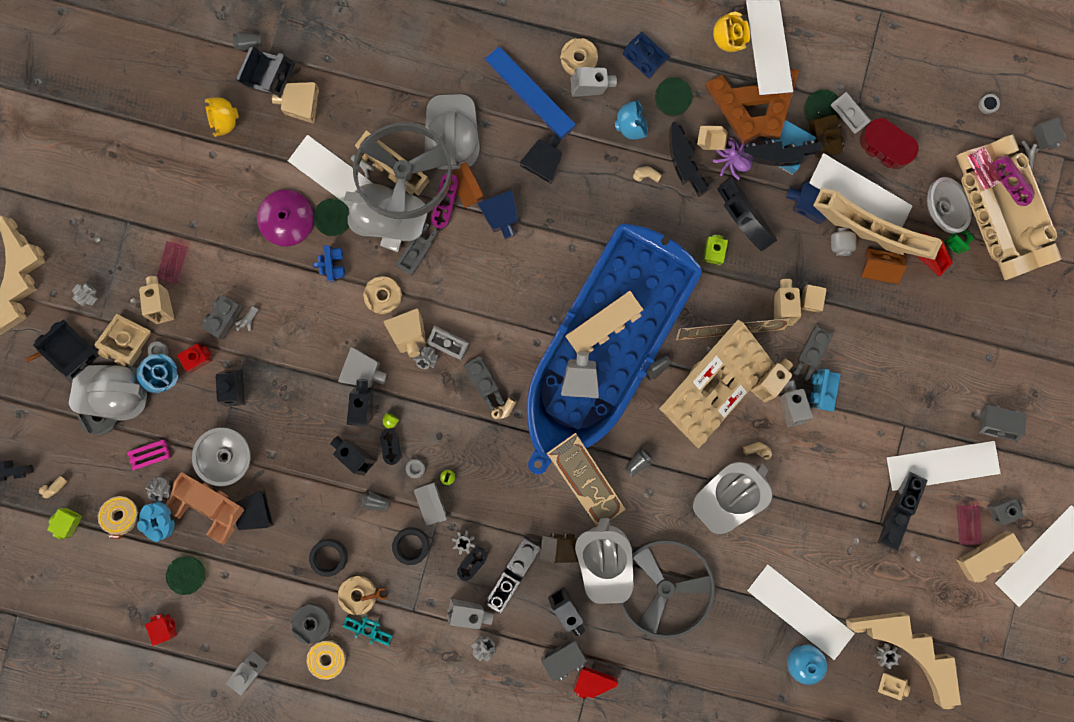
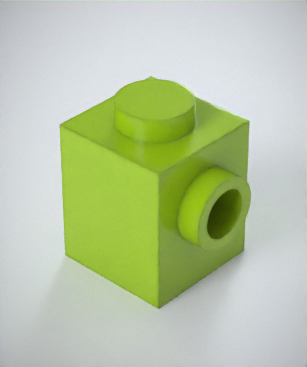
M720 235L708 237L705 243L702 262L722 265L725 259L728 240H724L723 236Z
M68 508L58 509L49 520L50 525L47 530L52 532L55 538L61 540L72 537L83 516Z

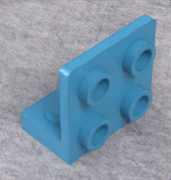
M820 369L813 373L811 384H814L813 390L808 396L810 408L834 412L840 374L829 372V369Z

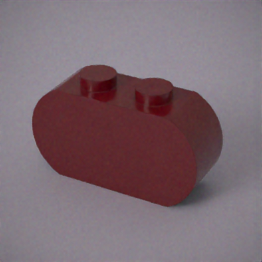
M885 118L873 120L860 134L861 147L866 150L865 152L869 156L881 160V163L887 168H903L917 157L919 151L917 140Z

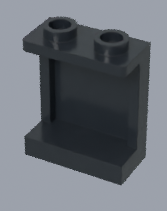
M250 46L236 80L249 89L281 98L295 63L283 54L278 53L276 56Z
M64 319L54 323L50 331L45 335H40L33 344L34 348L69 382L100 356L97 350L82 339Z

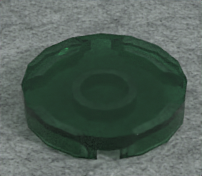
M672 77L665 79L659 84L655 91L654 100L656 107L665 115L678 116L688 110L692 103L693 94L687 82L680 78Z
M818 90L812 93L804 104L806 120L830 114H837V117L840 118L839 114L831 106L838 99V96L830 90Z
M326 199L316 206L313 221L315 227L322 234L329 237H337L349 229V208L343 201Z
M181 556L173 560L166 571V582L169 588L180 595H190L198 591L206 578V571L202 562L192 556Z

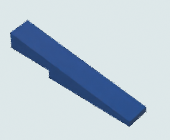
M499 46L485 58L486 62L558 138L564 139L575 129L576 124Z

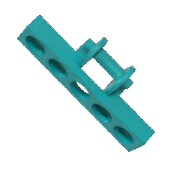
M368 615L362 618L363 622L348 616L345 618L342 627L356 632L355 638L360 633L372 638L370 644L375 640L389 646L393 635L376 628L380 626L379 620L375 622L368 619ZM347 621L353 622L354 625L352 627L347 626ZM366 627L371 628L370 634L364 632ZM377 633L380 634L379 638H376ZM384 635L389 637V640H382V636Z

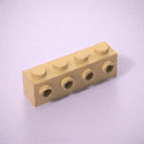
M367 130L355 144L357 150L371 134ZM380 140L376 141L396 161L405 160ZM367 154L363 155L362 158L365 161L370 159L374 162L373 166L378 171L382 172L384 170L389 174L388 178L394 183L397 182L393 168ZM422 172L414 173L406 181L405 191L410 195L414 193L419 196L430 181Z
M629 291L565 337L576 353L579 351L590 353L594 350L592 346L597 342L600 345L610 339L608 337L610 333L615 331L617 334L626 328L624 324L627 321L631 320L633 323L642 316L640 312L643 311V308L631 291Z

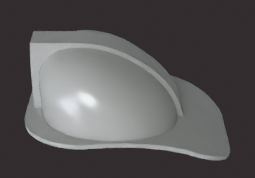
M463 94L433 97L427 105L425 128L434 132L445 144L450 156L452 169H459V165L464 162L472 166L478 158L480 149L474 102L469 96ZM425 136V152L438 146L435 141ZM448 165L441 166V167H437V168H438V169H442V170H446V169H448Z
M366 184L360 187L363 194L372 203L388 210L394 192L393 189L380 184ZM357 189L355 192L346 191L344 201L349 208L348 225L354 233L361 236L383 237L401 241H413L421 236L427 213L411 219L388 218L372 210L363 201ZM405 193V211L415 210L425 205L418 197Z
M119 365L87 366L73 379L69 406L74 412L121 421L130 420L143 412L148 391L143 389L138 383L136 377L137 368Z
M746 462L729 464L696 495L693 502L695 514L713 533L723 534L733 530L770 504L773 493L765 477L768 469L762 463L757 467Z
M601 518L598 526L582 533L575 545L584 588L588 597L595 603H623L629 599L634 587L631 544L622 530L611 526L610 518Z

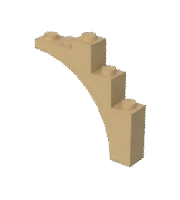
M821 188L813 205L834 225L850 228L860 238L878 242L888 252L901 255L907 253L935 260L942 244L939 238L913 232L876 217L856 206L838 191Z
M0 216V232L5 245L6 256L4 278L0 287V335L27 319L24 307L18 302L37 290L33 285L35 284L33 278L28 273L46 262L41 248L28 244L26 238L17 231L16 228L18 226L16 222L4 216Z

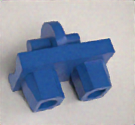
M324 246L325 262L323 255H319L318 262L313 263V268H319V275H325L326 268L327 281L336 282V279L345 277L344 266L335 267L334 260H342L344 258L343 250L341 248Z

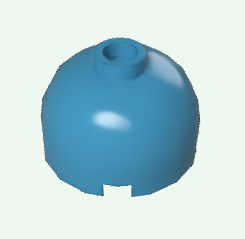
M638 100L623 105L617 114L618 120H615L617 131H621L622 135L630 140L642 139L648 136L646 118H643L641 112L644 111Z
M164 354L149 355L141 361L137 368L136 377L138 383L143 389L151 393L167 391L175 385L178 379L177 366L170 357Z
M812 645L796 646L787 657L790 675L804 685L819 683L827 672L825 656L818 648Z

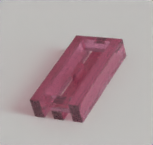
M985 147L967 156L985 190L1003 181Z
M166 242L157 274L158 279L178 283L187 251L186 246ZM174 247L167 275L164 276L171 248ZM177 255H178L177 263H176L175 270H174V273H173L174 265H175L176 258H177Z
M956 506L959 544H981L979 506ZM970 509H972L974 540H972Z

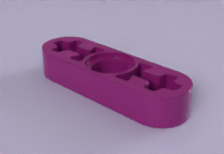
M998 157L992 165L994 173L1018 205H1029L1035 196L1033 189L1009 157ZM1000 163H1001L1002 165H1003V164H1006V167H1005V168H1004V167H1001V168H1000V167H999V164H1000ZM1010 177H1015V178H1017L1018 181H1019V184H1017V185H1012V184H1010L1009 181H1008V178H1010ZM1021 194L1028 195V198H1021L1020 196Z
M447 174L441 179L438 194L445 184ZM453 174L452 181L455 184L451 185L449 189L453 194H446L450 198V204L447 207H443L439 203L433 210L431 221L439 229L446 228L450 223L459 187V180ZM438 208H441L442 210L446 211L448 210V213H443L445 223L441 222V225H439V222L436 221V218H440L442 213L441 211H438Z

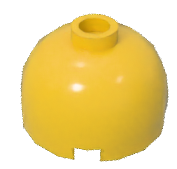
M736 11L720 17L715 23L713 37L721 50L736 52L747 47L745 45L750 41V28L748 22L742 20L741 16L743 15Z
M221 97L205 99V102L209 103V106L205 108L210 128L214 127L216 131L213 132V135L218 137L230 133L236 125L235 119H239L236 107L232 108L231 103Z

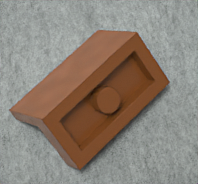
M464 162L452 174L459 180L457 193L466 209L485 199V196L469 164Z
M867 248L865 252L866 264L861 277L899 284L907 267L905 255Z

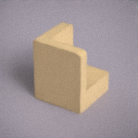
M700 126L697 145L703 150H725L728 131L722 126Z
M812 285L804 286L800 302L801 309L812 312L823 311L826 288Z

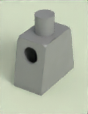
M577 67L570 78L572 97L601 95L608 87H616L617 85L616 75H607L606 68Z
M351 347L338 382L356 385L357 379L368 380V388H371L374 381L384 385L388 374L378 371L380 366L378 361Z
M579 351L577 352L576 360H568L561 386V396L599 397L596 362L588 361V352Z
M788 381L784 386L785 393L780 397L787 428L806 424L813 418L804 389L797 390L795 381Z
M451 598L447 619L452 626L480 629L481 623L492 624L493 613L484 612L480 604Z
M253 651L243 660L226 684L239 695H243L268 662ZM249 662L253 663L256 668L252 667Z

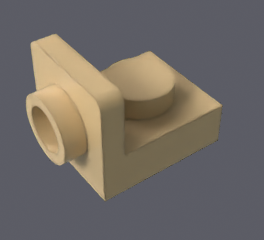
M883 673L878 692L898 700H903L904 696L908 697L911 686L908 685V679H901Z

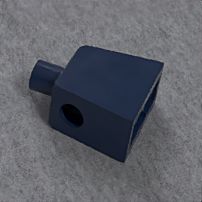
M804 182L799 190L789 187L786 198L795 201L794 212L817 224L825 221L826 217L813 206L820 189L809 182Z
M512 190L478 203L480 211L493 232L501 230L504 239L515 236L512 226L518 224V217Z

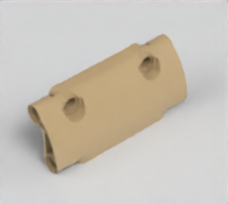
M1013 134L956 156L963 172L962 185L988 252L991 258L998 262L1004 280L1062 260L1056 243L1052 244V241H1055L1057 238V232L1050 219L1027 156L1023 153L1017 154L1019 148ZM998 157H1009L1033 189L1035 196L1029 205H1018L994 173L992 165ZM1000 163V164H999V167H1000V168H1001V167H1004V168H1005V167H1006V164H1003V165H1002V164ZM1010 177V178H1008V181H1009L1010 184H1012V185H1017V184H1019V181H1018L1017 178H1015V177ZM1021 194L1020 197H1025L1027 199L1028 195Z

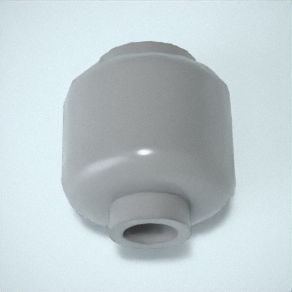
M838 228L837 232L831 235V250L836 253V256H850L856 250V233L849 231V228Z

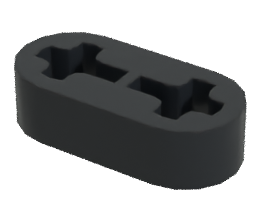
M386 429L381 433L380 437L383 460L386 464L394 465L401 459L399 435L394 429ZM388 432L395 436L391 440L392 446H389V440H385ZM390 448H392L393 454H397L394 462L387 458V455L390 454Z
M474 548L457 569V575L461 580L468 581L472 579L485 563L487 553L483 548ZM481 552L483 560H477L474 564L472 562L475 558L473 553L478 554ZM470 564L472 566L469 571L471 575L466 574L463 576L461 568L466 569Z

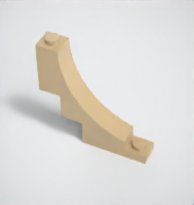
M899 612L846 619L847 627L854 630V632H865L867 629V635L873 639L892 643L912 656L924 671L930 683L934 701L943 709H953L954 706L961 705L955 658L949 654L934 655L932 636L927 633L912 634L910 616L908 614Z

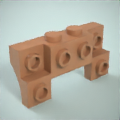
M181 472L174 481L172 492L165 505L170 509L171 515L178 519L182 517L188 507H191L213 520L214 522L206 535L224 546L235 531L233 526L244 512V509L227 499L229 496L222 491L215 492L210 484L206 482L201 484Z

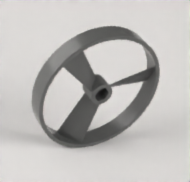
M395 123L374 131L363 141L354 158L353 177L361 198L372 210L388 218L411 219L430 212L444 199L452 180V165L445 144L434 132L413 123ZM411 131L429 137L438 146L407 162L405 160L396 161L376 141L394 132ZM364 154L393 168L397 182L388 210L372 203L360 189L358 171ZM448 165L447 178L439 194L426 205L415 210L405 211L406 181L412 177V174Z
M668 539L647 542L632 552V559L657 584L656 590L658 593L638 624L629 616L623 603H619L630 623L647 635L664 639L677 638L695 630L709 614L715 593L711 570L702 556L690 546ZM658 544H674L684 547L701 560L708 576L672 584L668 579H664L648 547ZM674 592L709 594L704 611L690 626L671 633L657 632L666 600L673 596Z

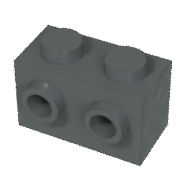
M222 295L215 300L212 312L204 318L202 328L218 338L225 339L244 306Z
M987 405L980 413L978 433L1018 442L1025 436L1027 414L1020 413L1014 409H1002L997 405Z
M575 638L541 657V662L553 682L556 680L562 681L568 676L567 673L572 670L578 671L585 666L584 663L587 662Z

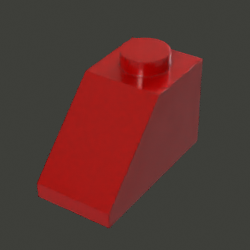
M923 233V235L934 237L928 233ZM943 241L935 260L917 256L939 277L953 263Z
M584 666L578 671L573 691L581 698H594L617 687L618 680L615 677Z

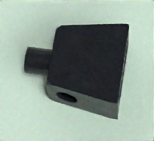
M551 135L547 143L539 139L520 161V167L552 184L562 158V152L557 149L561 139L555 135Z
M243 369L224 370L217 373L215 376L217 402L225 407L245 405Z
M357 379L356 388L349 394L347 425L366 427L372 420L373 390H368V380Z
M336 436L330 443L336 449L333 455L353 474L365 476L376 462L375 459L353 441L346 439L343 441L339 436Z
M265 490L235 502L244 509V512L236 521L238 530L261 529L274 526Z
M565 587L549 596L551 608L567 632L572 630L575 636L584 633L583 618Z

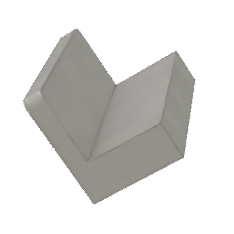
M845 92L831 104L854 134L871 122L870 118L848 92Z
M436 482L414 490L427 526L448 519Z

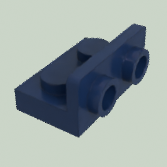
M643 32L629 42L623 52V56L649 79L653 77L655 72L670 57Z

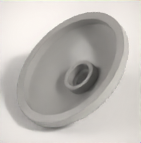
M942 177L935 180L929 187L927 195L928 210L932 219L946 232L959 233L964 231L969 226L972 216L971 205L965 190L957 181L951 178Z
M215 428L205 432L199 437L192 451V463L196 473L202 480L215 486H226L237 482L246 474L251 462V451L246 439L237 431L229 428ZM224 453L228 454V458L226 460L223 459Z

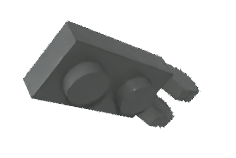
M426 222L421 236L416 240L410 241L395 264L396 267L410 276L414 274L439 233V230L434 229L427 240L422 238L429 228V224Z
M818 326L813 328L797 359L798 362L793 370L794 375L797 376L803 364H806L809 367L803 379L805 381L809 380L833 334Z
M480 356L463 365L490 411L494 410V406L487 396L493 392L500 405L505 404L498 392L497 385Z

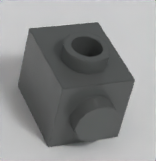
M1059 118L1041 123L1032 128L1040 150L1047 147L1048 150L1061 146V141L1067 139Z
M1008 497L988 505L995 524L1005 525L1024 517L1022 504L1016 498Z

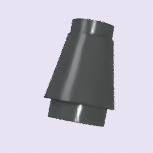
M243 32L233 34L234 49L243 51L249 49L250 46L262 47L261 35Z
M666 355L655 359L646 372V378L648 380L656 379L671 365L670 359Z
M642 448L635 453L625 467V470L633 477L651 465L650 462L653 458Z
M370 491L369 493L364 492L360 507L365 508V510L387 511L390 500Z

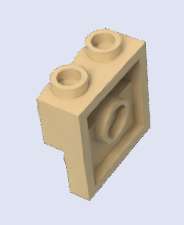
M116 314L95 343V347L98 350L97 353L105 359H108L109 356L116 359L115 363L119 366L126 367L128 365L132 367L142 353L141 348L150 337L151 331Z

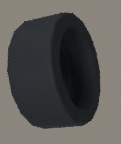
M415 527L401 530L394 537L392 543V552L395 558L405 565L420 563L427 556L430 549L427 535L421 529ZM407 535H415L422 542L421 553L416 557L409 558L401 553L400 542Z
M325 539L318 542L309 553V563L316 574L322 577H331L344 569L348 554L341 542L335 539ZM323 547H333L338 551L340 559L336 567L325 569L319 565L317 554Z

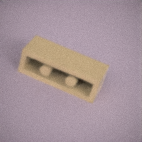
M1004 531L956 560L967 579L979 583L986 580L987 575L1003 570L1004 565L1018 561L1020 556L1025 554V551L1014 533Z

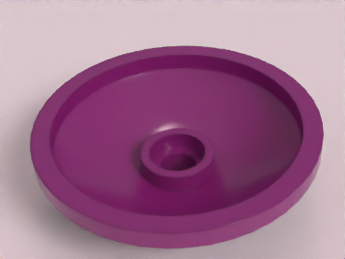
M279 190L273 192L259 206L257 213L259 230L268 241L275 245L284 247L297 245L309 236L314 226V211L310 202L296 191ZM281 213L286 214L284 219H280Z

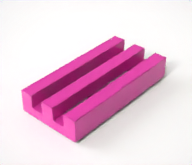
M166 440L127 452V455L130 457L129 461L133 466V471L171 458ZM160 445L163 446L161 449L138 457L134 455ZM165 452L164 456L139 465L137 464L139 460Z

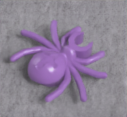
M731 137V141H728V146L731 149L716 150L724 159H714L713 162H726L720 176L724 175L726 168L730 164L732 174L739 180L740 177L735 173V170L738 172L750 170L752 161L740 156L744 145L742 143L739 148L736 140Z

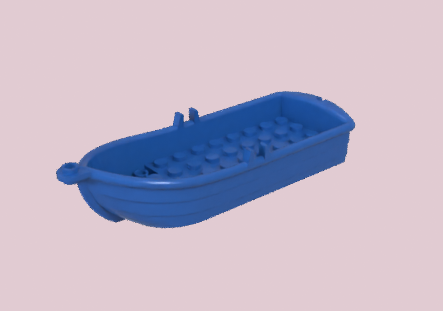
M626 223L617 226L532 377L527 397V423L530 438L535 449L528 462L529 470L532 473H544L552 461L547 453L575 433L586 449L598 442L615 426L626 410L702 275L701 266L682 246L672 239L669 240L667 245H663L661 243L664 237L663 234L649 228ZM631 291L643 308V311L640 312L642 316L633 323L631 320L627 321L624 324L626 328L617 334L615 331L608 335L610 339L601 345L597 342L592 346L594 350L589 353L588 361L596 362L599 397L561 396V386L568 360L577 359L576 351L565 336ZM536 461L542 462V466L540 468H536L534 466V463Z

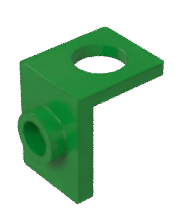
M966 229L959 232L966 236L965 242L957 236L958 233H952L944 241L957 254L968 251L970 249L968 245L974 239Z

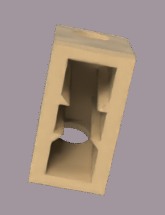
M314 82L287 83L281 98L272 96V103L281 104V111L285 115L314 123L319 87Z
M157 276L147 277V286L140 287L139 289L142 315L155 324L175 320L167 289L158 283Z
M791 279L780 280V288L774 294V320L791 318L787 326H793L801 318L799 288H792Z
M418 308L383 321L400 353L407 351L409 357H416L420 354L418 347L424 345L426 339L423 318Z
M784 358L780 364L772 365L750 391L764 403L776 398L792 377L789 370L793 364Z

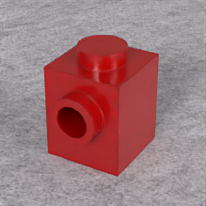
M195 344L177 355L186 372H194L212 361L209 357L211 356L210 350L202 344Z
M162 613L152 616L150 617L151 621L145 624L152 646L177 636L175 621L169 614L162 616Z

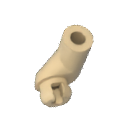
M646 166L637 168L633 178L636 181H641L643 178L649 177L658 183L662 174Z
M509 397L505 405L494 408L491 412L494 419L509 417L517 400L514 397Z
M761 442L743 447L745 456L756 453L765 460L772 457L771 449Z
M59 476L50 487L43 485L39 489V494L43 495V498H50L58 493L67 481Z

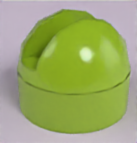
M385 413L382 419L383 425L389 429L394 428L399 421L397 417L389 413Z
M444 470L440 475V480L444 485H451L456 479L455 473L452 470ZM447 473H450L448 483L444 482Z

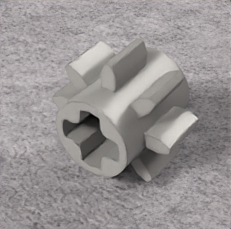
M84 283L83 286L77 284L72 290L74 292L72 298L81 306L85 307L86 304L93 305L98 299L95 297L97 291L87 283Z
M424 346L422 349L419 348L420 354L413 358L416 361V365L421 369H428L429 366L434 368L438 358L435 350L430 346Z
M160 477L149 481L145 488L148 490V497L156 502L168 498L172 492L170 490V483Z
M458 531V539L452 538V541L456 542L453 549L458 548L460 550L459 555L463 551L470 554L469 547H475V544L471 543L475 536H468V531L463 535ZM461 538L468 540L467 547L464 545L460 546Z
M480 636L471 645L473 655L479 661L485 659L487 662L496 653V650H494L495 643L489 637L483 639Z
M884 643V647H877L878 653L874 657L880 659L878 662L880 666L886 664V667L891 669V665H899L897 661L901 655L895 653L897 647L893 645L890 648L887 643Z

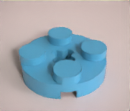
M155 502L143 506L137 528L150 540L159 542L171 536L175 523L174 520L171 521L169 514L172 513L170 509L161 502Z

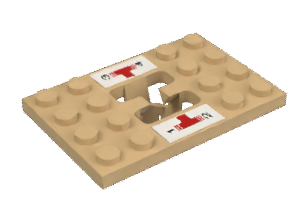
M737 320L704 359L693 366L689 376L659 409L699 449L752 387L757 384L759 379L770 369L774 362L744 323ZM734 377L733 382L727 387L726 385ZM717 396L718 399L711 405L712 401Z

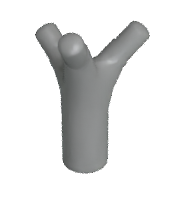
M1022 140L1021 143L1025 148V153L1032 170L1034 157L1039 149L1036 148V143L1030 149L1025 140Z
M353 154L351 157L353 162L356 154ZM361 159L359 166L364 171L365 177L369 178L368 170L374 171V167H372L374 162Z
M252 306L244 318L235 322V325H239L236 330L239 331L247 325L248 331H252L251 322L259 310Z

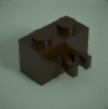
M837 114L808 120L811 135L816 137L815 143H822L823 150L815 154L816 158H821L823 153L827 156L843 153L844 140L840 136L841 122Z
M551 533V536H543L542 541H539V545H541L540 560L552 563L579 562L575 550L578 538H575V534Z

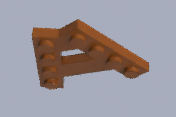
M790 68L794 92L799 70ZM723 75L705 83L706 89L743 145L759 136L780 140L793 92L759 95L758 85L731 89ZM769 103L765 116L750 117L744 106Z

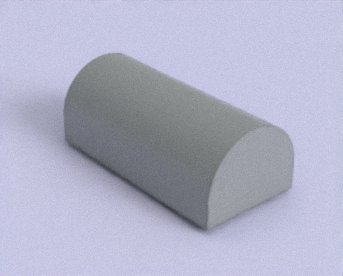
M434 326L426 344L461 360L470 342Z

